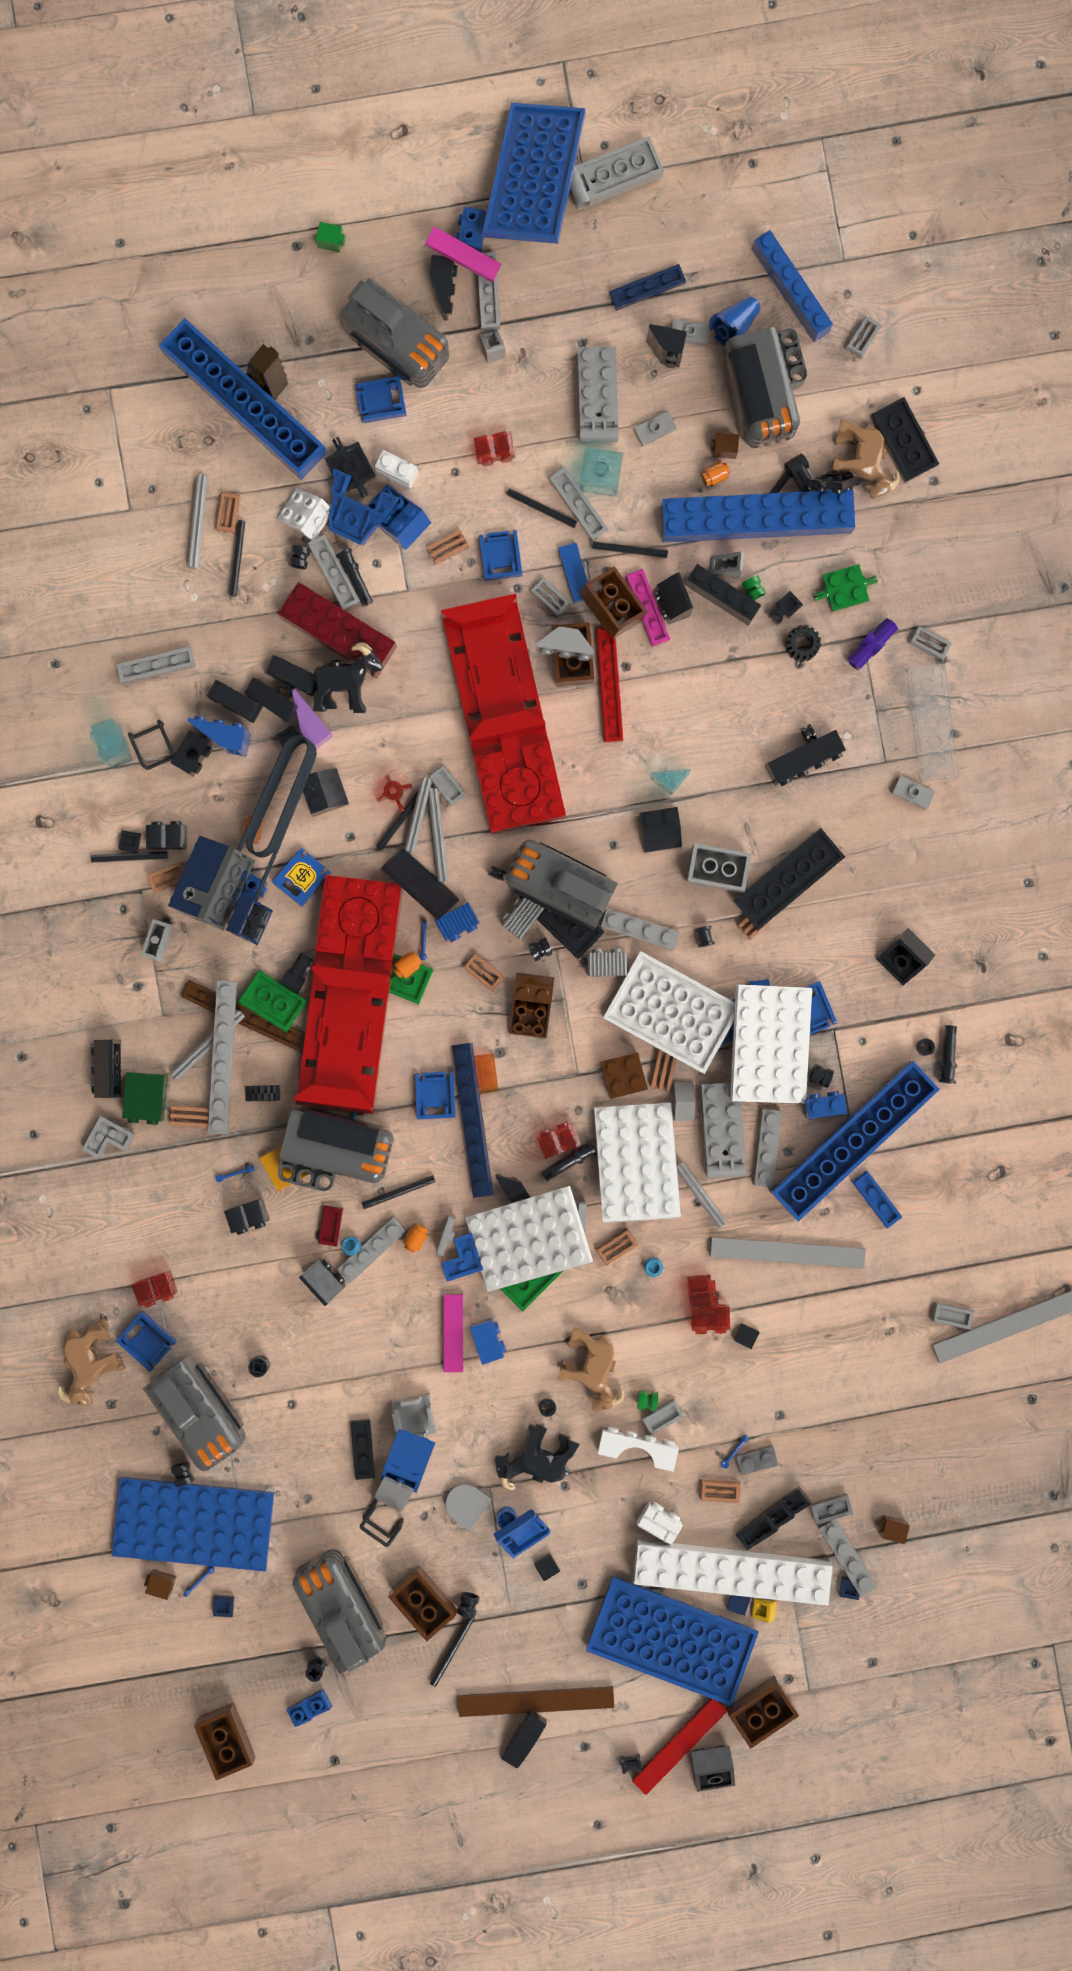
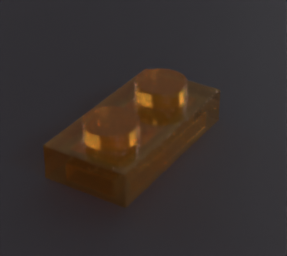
M494 1053L476 1055L475 1062L480 1094L499 1091Z

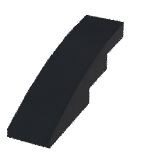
M799 1486L736 1533V1537L748 1551L776 1533L779 1527L792 1520L795 1514L811 1505V1500Z

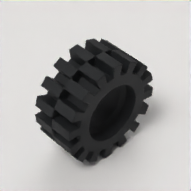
M799 625L797 628H793L786 638V652L790 654L789 657H794L795 661L801 660V662H804L805 660H811L821 647V637H818V631L815 632V628H809V625L804 627ZM797 638H808L810 647L807 650L798 649L796 646Z
M280 1085L245 1086V1101H280Z

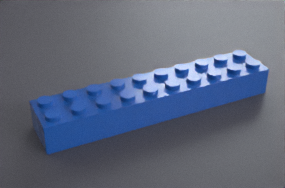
M185 318L160 343L159 347L162 353L301 481L327 454L325 446Z
M853 489L844 490L843 493H833L830 490L662 499L661 503L663 543L851 534L856 527Z
M908 1061L769 1192L799 1222L940 1089L914 1061Z

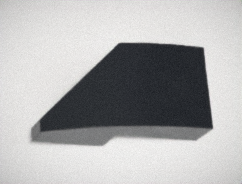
M500 1174L495 1175L511 1203L531 1198L522 1182L518 1181L516 1177L509 1178Z

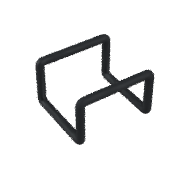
M157 720L158 725L138 734L128 733L138 760L146 770L172 760L176 754L163 728L164 723L161 720ZM160 728L172 756L147 766L144 764L134 739Z
M375 1499L364 1514L360 1529L383 1546L389 1547L400 1532L404 1519L401 1518L390 1534L369 1520L378 1503V1500ZM368 1523L387 1538H390L389 1541L386 1543L366 1529L364 1525Z

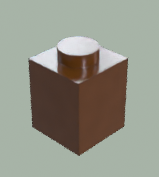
M716 433L715 439H711L710 450L714 451L713 457L736 459L739 434Z
M884 1515L883 1519L878 1523L880 1536L890 1541L906 1543L910 1527L908 1522Z
M154 1569L151 1575L148 1574L144 1583V1586L147 1587L145 1594L168 1600L177 1576Z

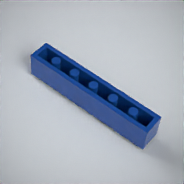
M771 230L756 238L752 251L812 341L816 342L830 333L833 326L832 321Z

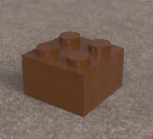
M638 1052L600 1062L610 1099L648 1090Z

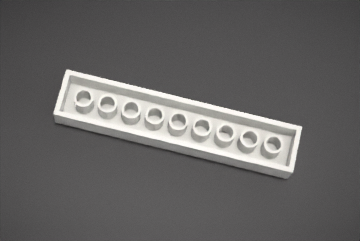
M637 1539L633 1581L636 1585L828 1606L832 1565L829 1560L677 1543L669 1545L666 1542Z

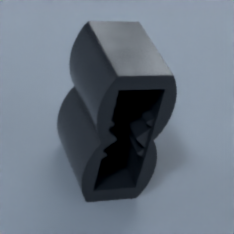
M160 821L151 822V825H146V848L148 850L187 849V826L182 824L181 821H171L168 825H163V822Z
M263 1198L224 1211L230 1232H236L237 1235L248 1232L247 1228L253 1226L255 1229L265 1227V1222L270 1220Z

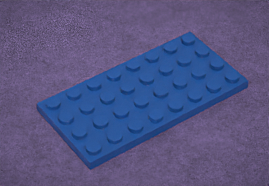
M511 103L482 232L483 237L559 243L586 115L585 108Z
M121 1477L119 1481L112 1556L266 1572L275 1492L190 1483L176 1487L175 1483L170 1481Z
M612 1576L586 1651L732 1706L759 1632L754 1628Z

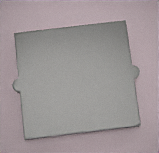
M384 1476L374 1498L386 1503L388 1506L391 1505L403 1511L414 1489L402 1484L400 1481Z

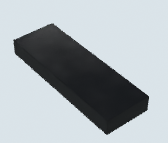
M255 677L252 678L244 694L288 723L298 708L296 704Z
M371 1419L351 1420L355 1480L375 1478Z

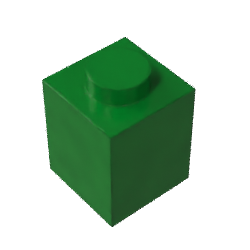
M320 222L316 236L317 247L340 252L341 246H344L346 241V234L343 233L342 226Z

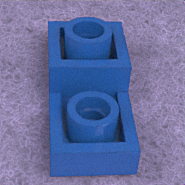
M323 1689L302 1699L286 1710L294 1727L311 1721L313 1717L329 1711L333 1706Z

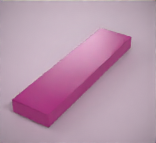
M433 227L425 243V246L492 283L502 265L436 227Z
M641 569L625 575L629 587L648 611L642 622L652 647L670 641L644 570Z
M444 1294V1372H463V1294Z

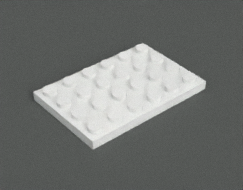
M640 951L603 1018L705 1074L734 1022L735 1002Z
M736 984L731 1101L805 1103L812 988Z
M671 1103L594 1108L603 1223L681 1218Z
M570 1186L465 1217L483 1267L481 1272L487 1292L593 1262Z

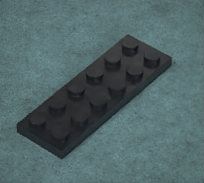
M820 828L736 898L733 903L758 931L842 861L845 856L823 829Z

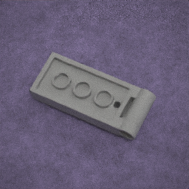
M650 136L574 167L570 190L578 209L591 207L663 178L664 170Z
M616 347L578 348L580 443L618 442Z
M731 1083L700 1085L707 1179L746 1176L741 1101L730 1100ZM724 1150H727L726 1155H723Z

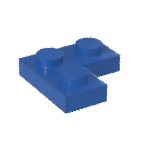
M472 1233L454 1238L459 1257L441 1262L447 1282L483 1270Z

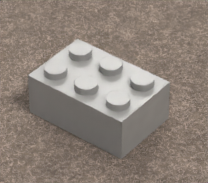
M694 843L686 883L743 893L745 892L751 853Z

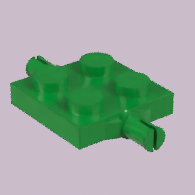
M860 564L823 574L824 591L813 593L814 600L826 598L832 612L868 602L870 600L867 586L878 583L877 577L874 575L865 578Z

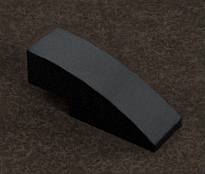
M529 1710L522 1724L518 1726L501 1759L518 1769L545 1729L547 1719Z

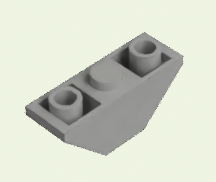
M558 627L538 641L536 645V651H540V654L543 655L556 653L559 654V657L563 658L576 656L582 661H589V659L594 658V650L578 629Z

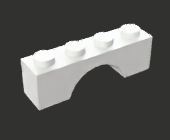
M612 1426L602 1428L597 1448L599 1455L617 1459L624 1450L638 1447L651 1455L655 1468L674 1472L679 1450L678 1445H675L674 1441L664 1439L663 1442L658 1441L656 1437L651 1435L641 1437L637 1436L636 1432L626 1430V1433Z

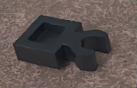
M789 591L776 603L779 609L772 610L768 617L771 618L773 615H777L779 619L775 622V625H779L784 615L789 619L803 604Z

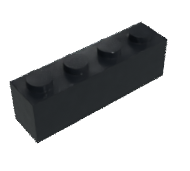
M699 564L695 566L687 578L685 586L748 626L761 607V604Z
M834 730L768 762L765 767L774 785L780 784L782 787L792 782L791 778L795 776L801 778L809 774L808 770L811 768L817 770L825 766V762L830 759L834 762L842 758V753L846 751V748L837 730Z

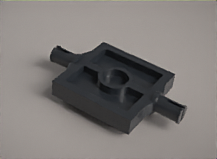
M336 437V440L334 438L332 442L337 450L332 455L324 458L332 475L333 469H338L350 475L351 478L346 492L357 488L361 498H364V494L368 496L364 484L375 478L376 475L359 442L350 446H343L339 437Z
M852 472L842 474L826 473L808 479V487L815 488V491L832 489L833 493H843L844 490H852L854 486L860 485V477L853 476Z

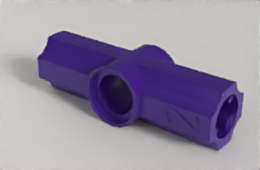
M886 618L874 632H870L860 643V646L847 658L849 664L859 671L872 656L874 657L886 645L885 643L899 629L892 620Z

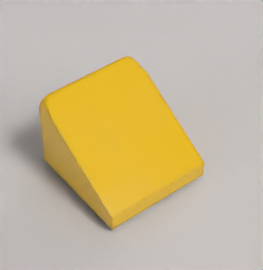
M754 1598L751 1617L767 1623L774 1621L777 1602Z

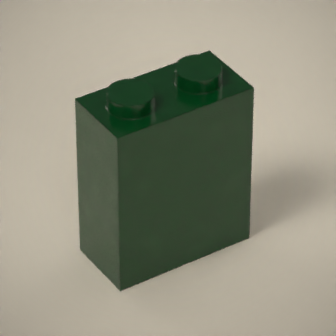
M126 1072L122 1118L127 1119L128 1123H139V1120H147L146 1124L158 1125V1121H164L168 1075Z

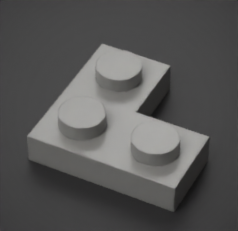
M100 1116L82 1150L97 1159L102 1157L109 1143L123 1151H127L135 1133Z

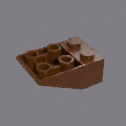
M516 973L509 1034L547 1038L555 977Z

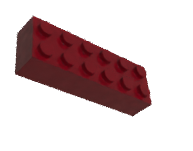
M300 582L296 584L278 612L281 620L352 664L362 654L359 650H352V647L357 643L363 642L368 644L377 654L383 664V669L397 648L395 641ZM367 669L366 672L371 675L370 670ZM382 671L375 672L374 677L377 679Z

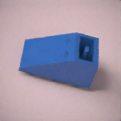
M387 484L381 491L396 496L399 500L378 527L395 543L407 550L431 524V521L421 508ZM381 491L367 506L375 509Z
M194 716V719L188 718V722L228 754L247 757L251 734L243 727L244 725L239 723H232V726L226 725L224 721L213 719V722L205 721L206 718Z
M398 1429L380 1480H383L384 1476L413 1488V1492L417 1493L436 1442L414 1435L409 1431Z

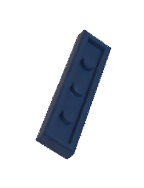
M680 264L611 290L609 295L615 310L618 311L686 284V279Z

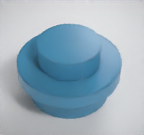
M349 1236L342 1242V1250L346 1255L353 1256L360 1251L361 1243L358 1238Z
M652 1257L645 1261L644 1271L648 1276L657 1277L662 1273L663 1264L658 1258Z

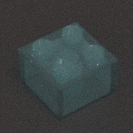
M585 447L580 480L581 491L617 497L623 452Z
M112 718L91 725L92 732H90L93 743H97L98 750H96L99 761H102L111 768L133 761L122 726Z

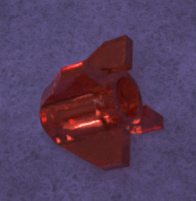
M386 775L388 783L384 787V793L376 798L377 802L388 799L390 802L397 803L401 812L404 810L400 802L403 799L404 792L412 789L413 786L412 784L401 785L397 781H391L390 776ZM395 788L397 792L395 794H391V789Z

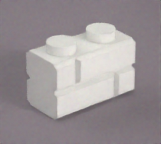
M385 450L382 451L375 464L376 473L408 489L412 488L419 473L417 466L411 463L408 464L407 461Z
M647 1502L643 1512L637 1519V1526L667 1544L672 1545L683 1526L682 1521H680L681 1518L673 1512H670V1514L663 1511L664 1507L656 1502L653 1504Z

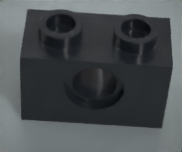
M189 730L170 763L194 777L195 774L201 771L203 767L201 763L204 758H208L213 749L211 746L213 744ZM192 750H197L196 758L189 759V753Z

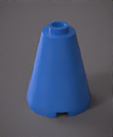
M747 297L714 314L709 320L710 330L713 329L716 333L715 339L725 347L728 339L745 334L760 312L759 301L756 298Z

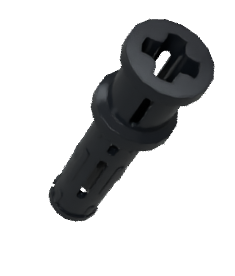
M348 548L336 554V557L340 559L345 574L349 576L362 603V607L369 605L368 603L371 604L374 601L359 573V564L353 558V551L351 548Z
M945 1025L943 1061L940 1063L941 1079H939L938 1083L956 1084L954 1078L955 1068H957L955 1062L957 1026Z
M587 1140L586 1144L578 1149H572L570 1155L542 1170L541 1174L545 1177L546 1182L575 1164H583L585 1159L592 1155L596 1156L597 1152L590 1140Z

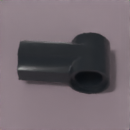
M802 453L784 463L787 474L795 480L801 492H809L815 489L808 487V479L813 478L809 470L808 460Z
M300 953L291 969H288L283 976L280 984L297 994L306 980L305 977L315 961Z

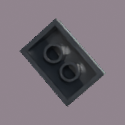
M94 1040V1044L91 1045V1055L94 1056V1063L91 1064V1073L94 1075L91 1092L94 1094V1098L122 1097L121 1040Z

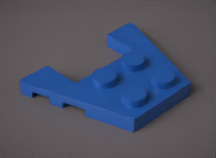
M333 469L334 486L331 489L333 499L332 505H330L329 530L359 545H364L396 505L399 498L381 491L376 507L373 509L345 496L351 476L338 469Z

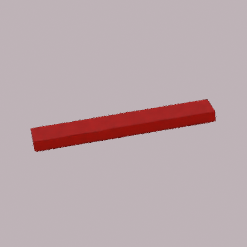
M604 628L596 629L604 743L623 742L616 638L612 640Z
M710 1698L642 1768V1772H638L632 1778V1782L647 1795L727 1713L726 1707L721 1702Z

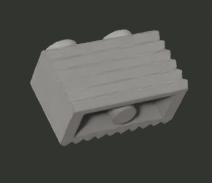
M519 896L513 904L516 907L513 912L510 913L508 911L503 917L502 921L504 923L502 926L521 940L544 908Z
M152 919L151 927H149L150 930L147 931V938H145L144 949H142L140 954L141 956L162 962L174 926Z
M592 949V953H588V977L627 976L626 952H622V949H611V953H603V949Z

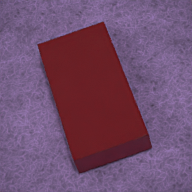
M324 1205L318 1244L338 1246L344 1208Z

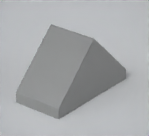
M498 330L479 334L487 363L506 358L505 345Z
M744 552L712 556L710 572L716 576L739 578L742 573Z
M674 1082L675 1121H694L695 1094L693 1082Z

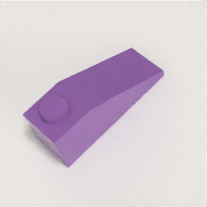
M294 689L292 693L294 703L298 706L296 712L301 733L315 745L317 750L333 736L296 689Z

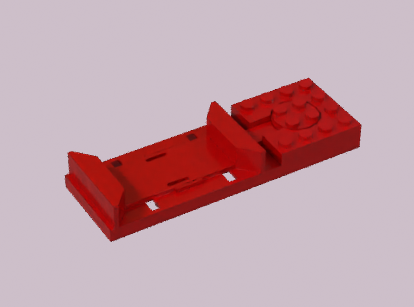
M516 593L441 610L491 835L566 818L550 742L547 736L546 723L542 714L518 609ZM520 633L521 640L510 642L509 635ZM465 645V653L454 654L453 648ZM535 699L536 707L525 709L524 702ZM480 712L481 719L469 720L468 714Z
M325 875L315 948V966L312 965L311 968L314 974L298 1092L294 1096V1101H296L297 1105L367 1114L374 1113L403 889L396 883ZM316 991L326 992V999L316 998ZM372 998L384 999L383 1007L371 1005ZM307 1059L317 1060L316 1068L306 1067ZM362 1067L375 1068L374 1075L362 1074Z

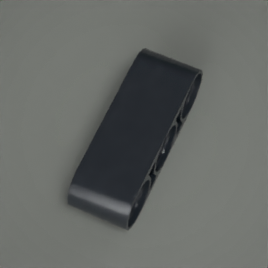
M272 655L264 673L310 696H314L317 685L310 679V676L314 675L313 673L276 655Z
M216 679L206 695L212 701L253 724L263 708L259 703Z

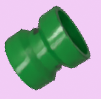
M759 575L742 582L743 589L748 593L747 596L753 600L759 599L766 594L765 589L760 584L761 579Z
M639 1390L637 1409L644 1410L647 1408L650 1411L657 1412L658 1392L646 1393L643 1390Z

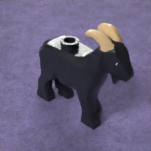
M362 642L352 647V650L362 652L353 664L342 663V660H332L331 663H326L316 668L314 675L310 676V679L317 685V693L314 696V712L337 709V704L332 699V692L348 691L349 710H353V713H366V706L361 698V687L365 680L366 671L369 669L371 676L374 677L375 672L382 671L383 664L368 644Z
M529 1423V1436L526 1445L515 1456L513 1461H508L509 1453L505 1456L497 1455L495 1457L496 1472L501 1485L507 1490H515V1484L507 1480L521 1473L532 1475V1479L543 1483V1481L550 1483L561 1481L566 1475H570V1470L566 1467V1464L574 1456L580 1443L570 1440L571 1437L560 1433V1448L552 1454L549 1451L540 1449L547 1428L539 1424L535 1426Z

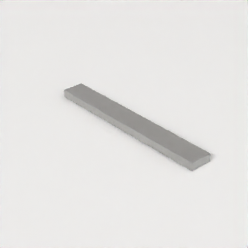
M711 1237L710 1256L864 1268L866 1249Z
M1072 1290L932 1344L938 1362L941 1364L1071 1313Z

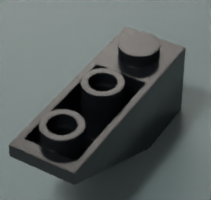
M432 255L429 271L430 282L443 319L448 321V315L452 314L453 302H450L451 296L455 295L456 285L453 284V277H457L458 265H455L454 261L445 256Z

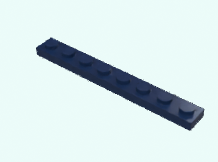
M473 1042L452 1045L473 1198L492 1196L494 1193Z

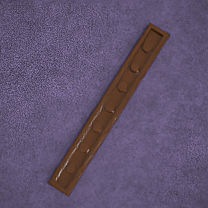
M189 980L181 997L215 1013L216 992ZM236 1001V1010H240L245 1016L238 1024L303 1053L304 1032L291 1027L285 1033Z
M613 1686L458 1695L459 1717L528 1713L529 1710L538 1713L614 1708Z

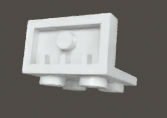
M296 488L277 519L299 530L308 540L312 541L317 538L328 521L330 506L322 498Z

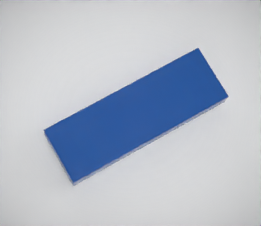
M577 542L558 547L573 602L584 601L579 593L584 585L588 583Z
M865 1171L852 1181V1184L887 1229L902 1218V1215L868 1171Z

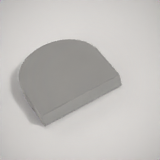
M461 1484L453 1487L446 1499V1509L454 1521L470 1531L491 1503L492 1498L472 1484Z

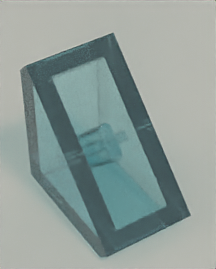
M690 769L652 772L650 776L651 780L672 796L689 776Z

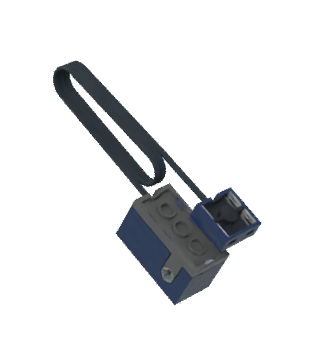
M296 735L285 742L237 849L199 835L190 858L186 863V867L179 878L177 887L171 896L168 904L169 907L192 919L223 931L227 925L226 931L255 945L259 944L273 910L258 902V898L315 762L317 750L311 741L303 736ZM306 743V754L271 841L266 849L255 852L253 849L254 838L291 755L296 747ZM245 841L248 851L257 857L264 858L272 854L254 899L241 894L255 860L241 852Z

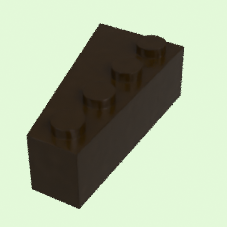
M263 344L249 360L246 374L276 400L289 383L284 367L281 364L282 361L278 356L279 353L270 346L268 348Z

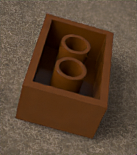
M615 566L586 583L579 593L612 640L640 623L648 613Z
M590 622L551 625V632L558 627L578 629L592 647ZM553 653L556 687L594 684L593 659L582 661L576 656L563 658L559 657V654Z
M420 1565L389 1592L388 1598L426 1642L457 1614V1608Z
M775 1676L734 1702L732 1706L726 1708L730 1719L750 1749L799 1717L796 1707Z
M234 1702L197 1718L194 1728L216 1781L253 1765L256 1756Z

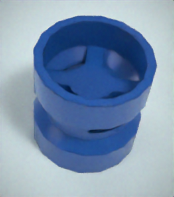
M504 1506L498 1511L497 1524L500 1528L516 1519V1512L512 1507Z

